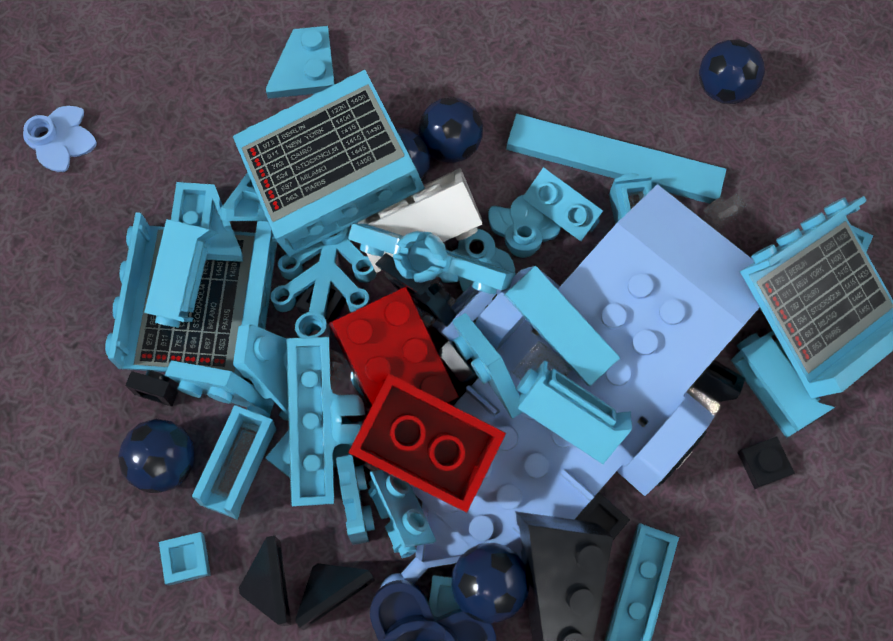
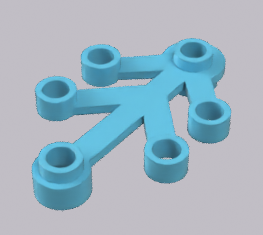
M350 227L290 257L286 254L278 261V267L282 276L292 281L286 285L276 287L271 292V301L276 310L287 312L293 309L296 305V297L314 284L309 312L301 315L295 324L298 338L329 337L330 330L325 314L331 282L346 298L350 312H354L371 303L368 292L358 288L335 264L337 253L339 252L352 264L354 276L359 282H370L377 275L368 256H364L348 239ZM321 253L319 262L303 272L302 264ZM290 264H296L291 269H285ZM363 267H370L366 272L359 271ZM282 296H289L285 301H278ZM357 299H364L362 304H353ZM312 331H319L317 334L309 336Z

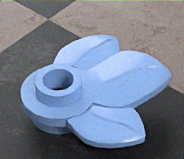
M62 106L54 110L48 117L36 115L26 121L23 131L24 140L30 148L36 150L37 159L45 168L56 172H66L69 168L70 156L77 157L87 154L97 146L94 136L85 128L79 126L84 117V110L82 108ZM48 131L46 135L38 137L40 133Z

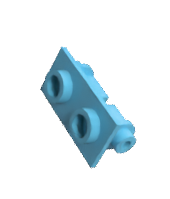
M544 167L522 197L579 241H582L589 231L592 232L600 222L598 218L603 213L601 208Z
M383 470L371 471L372 480L369 482L370 489L368 494L372 497L381 519L389 517L391 520L385 528L393 544L394 552L400 553L401 558H406L416 553L417 549L415 546L436 542L411 485Z

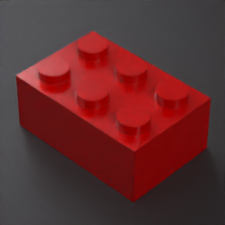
M406 287L329 323L370 409L388 374L446 403L459 397Z
M388 374L348 453L467 513L506 433Z

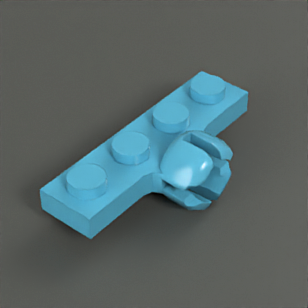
M352 224L348 237L349 240L361 243L359 250L381 257L384 251L393 254L396 269L402 277L414 279L415 282L419 283L433 280L436 277L457 282L460 276L472 280V288L485 293L496 294L497 289L504 290L510 288L515 273L448 251L440 238L431 232L415 231L402 236L369 224Z
M329 337L287 338L291 506L334 504V447L340 444H353L363 424L362 422H342L341 416L365 415L364 403L358 395H337L332 392L330 384Z

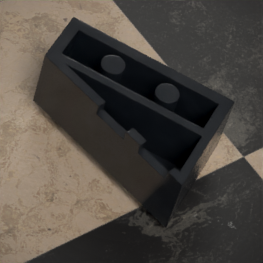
M515 511L521 537V558L527 567L529 576L527 604L532 641H594L613 536L594 522Z

